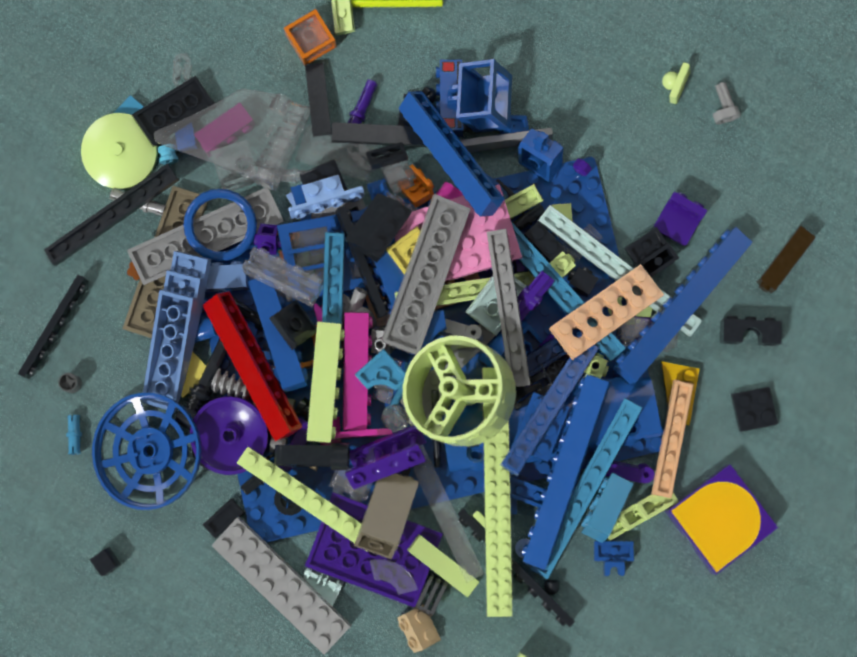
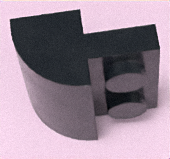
M654 227L624 248L632 260L634 268L641 264L651 278L679 259L670 243L666 242L657 227Z

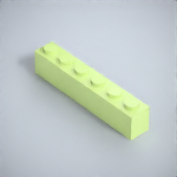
M317 322L306 441L331 443V439H335L336 427H332L333 419H337V407H334V399L338 400L339 388H336V380H340L341 368H337L338 360H342L343 349L339 348L340 341L344 340V329H341V324Z

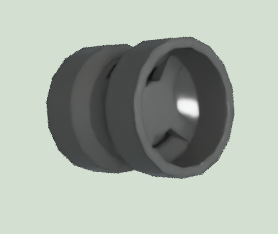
M64 373L60 376L58 385L65 392L76 393L81 389L82 381L75 374Z

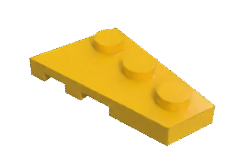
M661 361L667 408L673 380L694 384L686 425L689 426L700 369Z

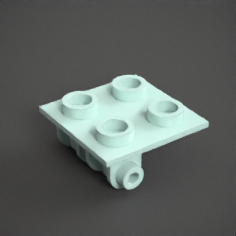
M310 568L305 570L303 577L331 606L334 605L344 581Z

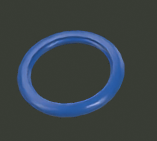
M219 188L201 193L191 202L185 213L183 226L186 239L195 252L212 261H228L241 256L251 246L257 231V220L252 206L243 196L234 191ZM217 198L228 199L239 205L245 213L248 224L247 232L242 242L234 249L224 252L213 251L203 246L197 239L193 228L194 217L200 206L209 200Z

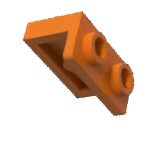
M412 164L409 166L411 174L396 182V185L414 207L417 208L432 199L434 184L429 178H425L420 168L417 169Z

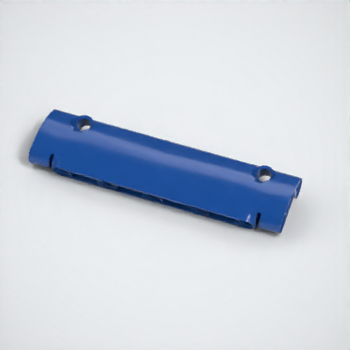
M650 376L639 378L637 382L629 384L623 377L605 379L610 381L611 385L588 452L597 450L625 398L641 406L643 409L630 430L634 433L628 434L622 446L633 445L638 440H641V438L647 439L661 436L658 407ZM579 384L575 385L564 402V405L569 406L570 409L549 459L554 458L557 451H561L562 445L560 440L563 433H567L569 427L566 425L567 419L570 414L573 415L575 407H572L574 399L581 392ZM533 392L527 394V395L524 396L522 399H520L518 402H520V401L523 400L524 398L528 397V396L531 395ZM483 403L466 405L448 437L465 435L483 423ZM527 406L516 410L514 407L509 418V451ZM446 413L443 415L442 421L446 418ZM445 443L449 472L466 470L467 468L474 471L484 470V443L478 444L479 446L475 447L452 446ZM530 455L526 463L541 461V459Z

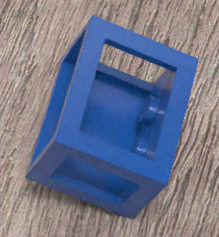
M495 59L459 63L458 84L448 86V92L457 93V96L447 97V103L457 104L456 118L475 133L510 129L512 74ZM490 66V75L481 76L473 68Z

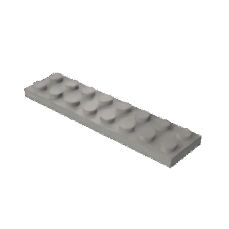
M268 187L244 197L250 203L256 215V234L260 223L278 225L284 222ZM235 202L201 216L193 222L194 233L199 242L207 249L218 252L242 241L246 235L248 225L244 211ZM183 225L127 250L143 285L166 276L167 270H171L174 251L202 257L189 245Z
M433 195L380 342L414 355L420 351L471 208L439 195Z
M237 517L212 544L214 549L324 655L352 626L240 517Z

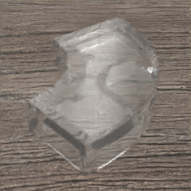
M385 559L370 560L374 580L390 582L396 588L398 594L418 590L411 574L401 565Z

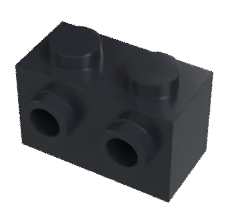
M539 221L524 234L548 263L565 250Z

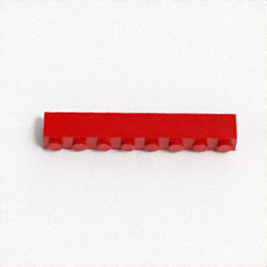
M230 291L216 294L202 305L275 442L289 437L302 428L298 417Z

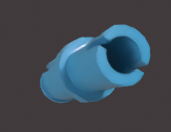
M68 415V432L66 433L69 447L68 455H75V453L79 455L81 454L80 437H82V432H80V415H73V417Z

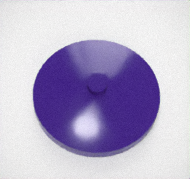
M234 396L214 399L205 404L193 419L201 440L200 462L215 473L223 475L243 473L247 470L237 464V461L246 448L249 446L262 456L267 449L269 441L268 427L257 407L245 399ZM194 441L191 443V447L196 456V442Z

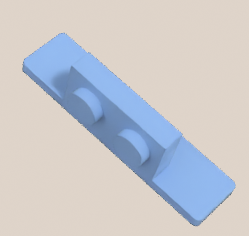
M339 175L302 185L306 203L288 209L291 219H300L310 213H320L330 207L336 208L343 205V203L359 201L364 197L363 186L344 191Z

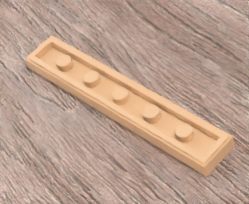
M673 380L651 492L653 495L672 498L694 385L692 383Z

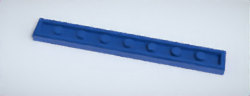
M594 345L574 360L568 359L500 466L518 476L600 347Z

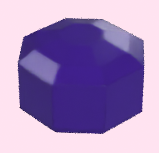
M580 158L573 164V169L582 176H587L592 170L591 166Z

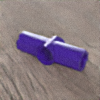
M543 270L517 297L521 322L530 311H533L540 304L543 295L555 282Z

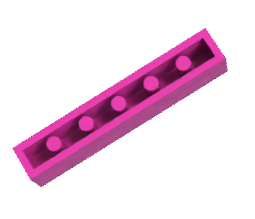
M344 312L343 430H367V425H371V414H367V406H371V394H367L368 389L355 376L372 359L371 355H368V348H372V336H368V328H372V317H369L368 312Z

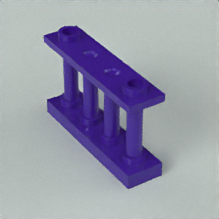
M413 425L350 450V461L354 468L346 471L345 476L352 489H357L425 462L426 458L419 446L427 443V438L424 433Z

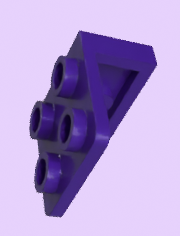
M673 192L653 228L657 227L661 234L685 246L708 210L704 209V205L688 200L685 194Z

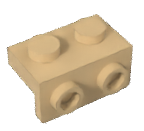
M415 608L397 617L399 627L405 633L408 645L414 653L422 651L441 640L430 616Z

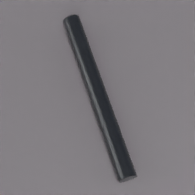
M431 390L433 411L439 401V390ZM433 439L434 467L440 468L442 467L441 442Z

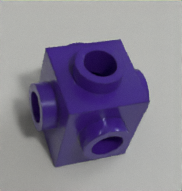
M260 223L258 232L254 237V245H257L258 253L277 255L278 249L281 248L277 225Z

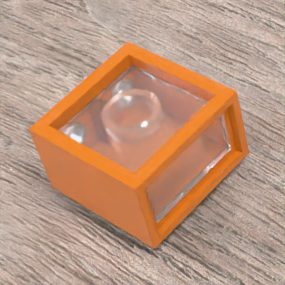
M316 9L284 27L286 37L304 66L336 48L334 37Z

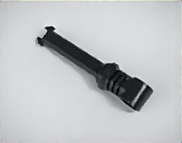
M220 338L199 382L194 384L193 388H189V395L191 397L187 398L189 402L186 401L185 404L187 406L183 407L193 419L202 406L205 405L204 402L207 403L208 400L212 399L210 396L212 393L210 389L212 380L217 370L221 368L227 355V351ZM179 410L175 420L179 425L190 430L191 425Z

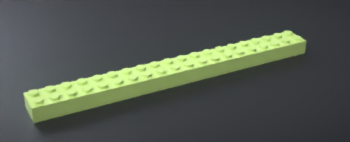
M482 368V380L498 379L495 368ZM489 388L486 389L485 395L489 393ZM483 403V422L491 413L495 403ZM508 420L500 432L483 442L487 617L512 616L510 472L500 466L509 452Z

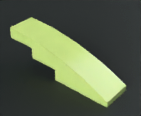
M650 494L622 510L607 541H611L679 502L675 494H672V498Z

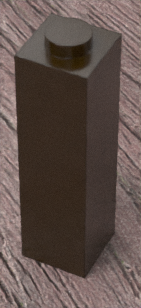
M798 227L756 281L759 284V288L766 293L776 291L816 236L804 227Z

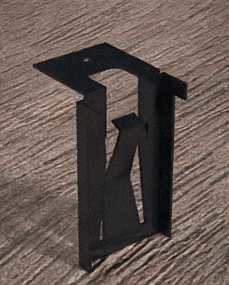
M542 364V371L531 376L530 382L533 384L547 376L550 384L542 387L539 382L532 386L516 387L514 404L516 410L529 404L532 394L518 402L524 396L533 391L545 396L552 386L551 379Z

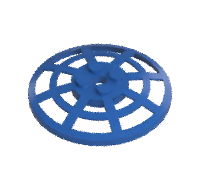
M157 393L129 395L112 405L100 420L92 443L93 466L102 487L117 502L137 510H152L165 507L178 500L190 488L198 473L201 461V440L197 426L187 410L172 398ZM158 399L169 404L166 413L156 410L144 411L140 400ZM133 402L136 414L126 419L120 427L110 422L120 409ZM175 408L185 415L192 427L193 434L185 436L181 426L172 418ZM147 416H156L163 419L159 429L150 428ZM139 419L142 429L134 435L126 431L133 422ZM169 424H172L180 438L171 441L166 434ZM107 429L116 434L113 443V458L102 461L101 446L105 430ZM124 438L129 441L127 454L120 456L121 439ZM195 441L196 460L193 472L190 473L184 468L188 457L187 444ZM149 446H152L154 449L152 456L147 454ZM182 446V458L180 464L172 459L173 448ZM130 462L136 470L132 478L125 472L122 463ZM116 467L120 477L128 484L122 493H119L110 483L104 468ZM170 467L176 471L169 480L162 483L161 472ZM143 474H153L155 486H146L138 482ZM180 475L188 481L186 485L176 495L164 501L163 489L172 485ZM134 489L144 492L156 491V503L153 504L135 502L128 499Z

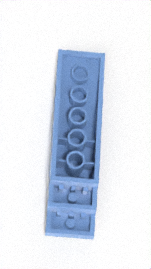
M174 251L171 270L166 272L164 289L159 290L143 393L165 395L179 403L200 321L211 259ZM142 399L141 401L142 403L166 410L169 404L158 399Z

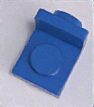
M510 115V129L499 130L500 135L530 131L527 116Z

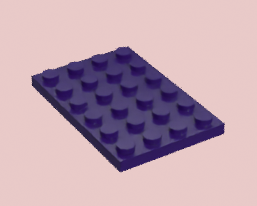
M335 492L332 493L329 501L362 523L367 504ZM406 520L398 547L392 559L354 546L355 543L322 521L305 567L415 608L430 568L407 551V549L418 535H421L438 548L443 533Z

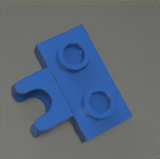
M594 541V561H603L604 576H609L610 570L614 566L618 570V575H625L624 561H634V541H604L603 543Z

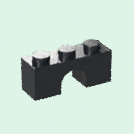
M726 316V319L724 318L720 321V344L739 345L743 342L745 330H751L758 337V346L781 345L782 321H776V318L767 317L764 320H757V317L751 316L745 317V319H738V316Z

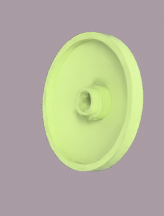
M113 113L99 118L88 128L82 140L81 156L87 172L98 183L109 188L128 189L134 187L152 173L158 158V146L152 147L132 115Z

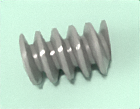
M219 368L212 380L211 388L213 387V392L217 393L220 390V394L223 396L228 392V396L235 395V397L249 401L251 395L241 377L235 380L236 374H233L229 378L228 371L221 375V368Z

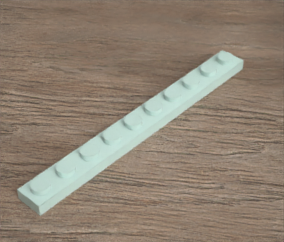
M551 205L547 207L538 219L543 226L615 281L634 269ZM632 287L635 295H641L639 287ZM662 291L664 296L650 305L656 312H661L664 309L662 305L670 297L664 291ZM693 314L680 330L686 335L692 336L702 320Z

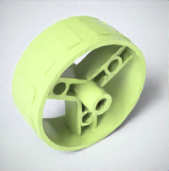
M464 336L443 337L427 344L410 362L403 383V401L412 423L430 438L452 446L478 445L494 437L508 422L516 399V384L507 362L492 348L478 340ZM461 348L482 349L494 364L498 379L467 380L453 351ZM432 367H434L441 381L439 390L442 396L427 419L422 403V392L427 375ZM489 388V393L485 395L486 389ZM452 399H453V400H455V403L453 404V406H452L451 409L449 410L448 408H449L450 403H451V401H452ZM495 403L489 416L475 430L465 435L448 437L466 405ZM446 413V418L442 421V417Z

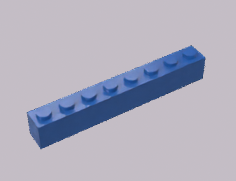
M408 92L398 108L403 117L412 126L414 132L419 135L423 144L428 147L433 157L452 179L454 185L459 188L464 198L474 208L475 213L480 217L493 216L505 198L423 92Z

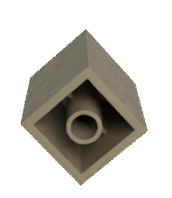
M396 473L377 480L354 546L392 559L398 547L419 482L410 476H401Z

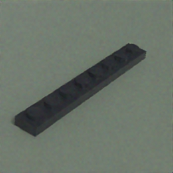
M167 163L46 247L44 252L52 265H59L179 181V178Z
M462 509L457 514L460 517L458 521L465 528L469 526L474 531L472 535L479 542L481 540L485 542V530ZM511 557V569L515 572L513 577L520 584L524 582L529 587L527 591L534 598L538 596L543 601L541 605L548 612L552 610L557 615L555 619L563 627L565 625L571 627L575 621Z

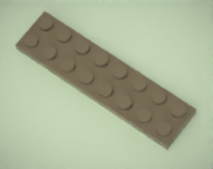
M172 186L155 237L183 225L188 206L200 194ZM209 201L200 206L194 220L204 215ZM166 276L146 285H143L141 279L139 280L122 328L123 330L152 339L159 290L164 289Z

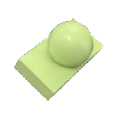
M683 62L679 74L670 71L663 76V86L668 90H672L669 96L670 103L678 104L690 75V64Z

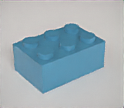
M613 473L608 478L605 477L597 490L599 494L593 498L589 506L591 512L589 511L585 515L581 523L583 527L581 533L603 543L610 536L633 483Z

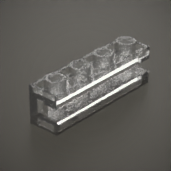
M252 248L250 259L248 261L245 260L242 265L245 274L313 307L324 288L323 281L319 276L313 273L310 275L297 265L291 266L287 264L285 259L278 256L275 258L263 248Z

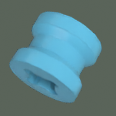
M169 144L158 147V152L161 155L159 159L160 164H173L179 161L176 155V145Z

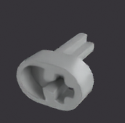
M721 82L715 86L723 109L713 114L717 125L736 120L741 116L738 106L733 104L726 82Z

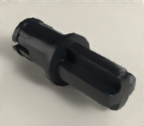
M538 204L528 212H523L522 216L512 223L521 231L526 226H531L532 222L539 218L545 209L541 204Z
M254 475L241 485V489L248 495L260 485L264 486L265 484L264 481Z

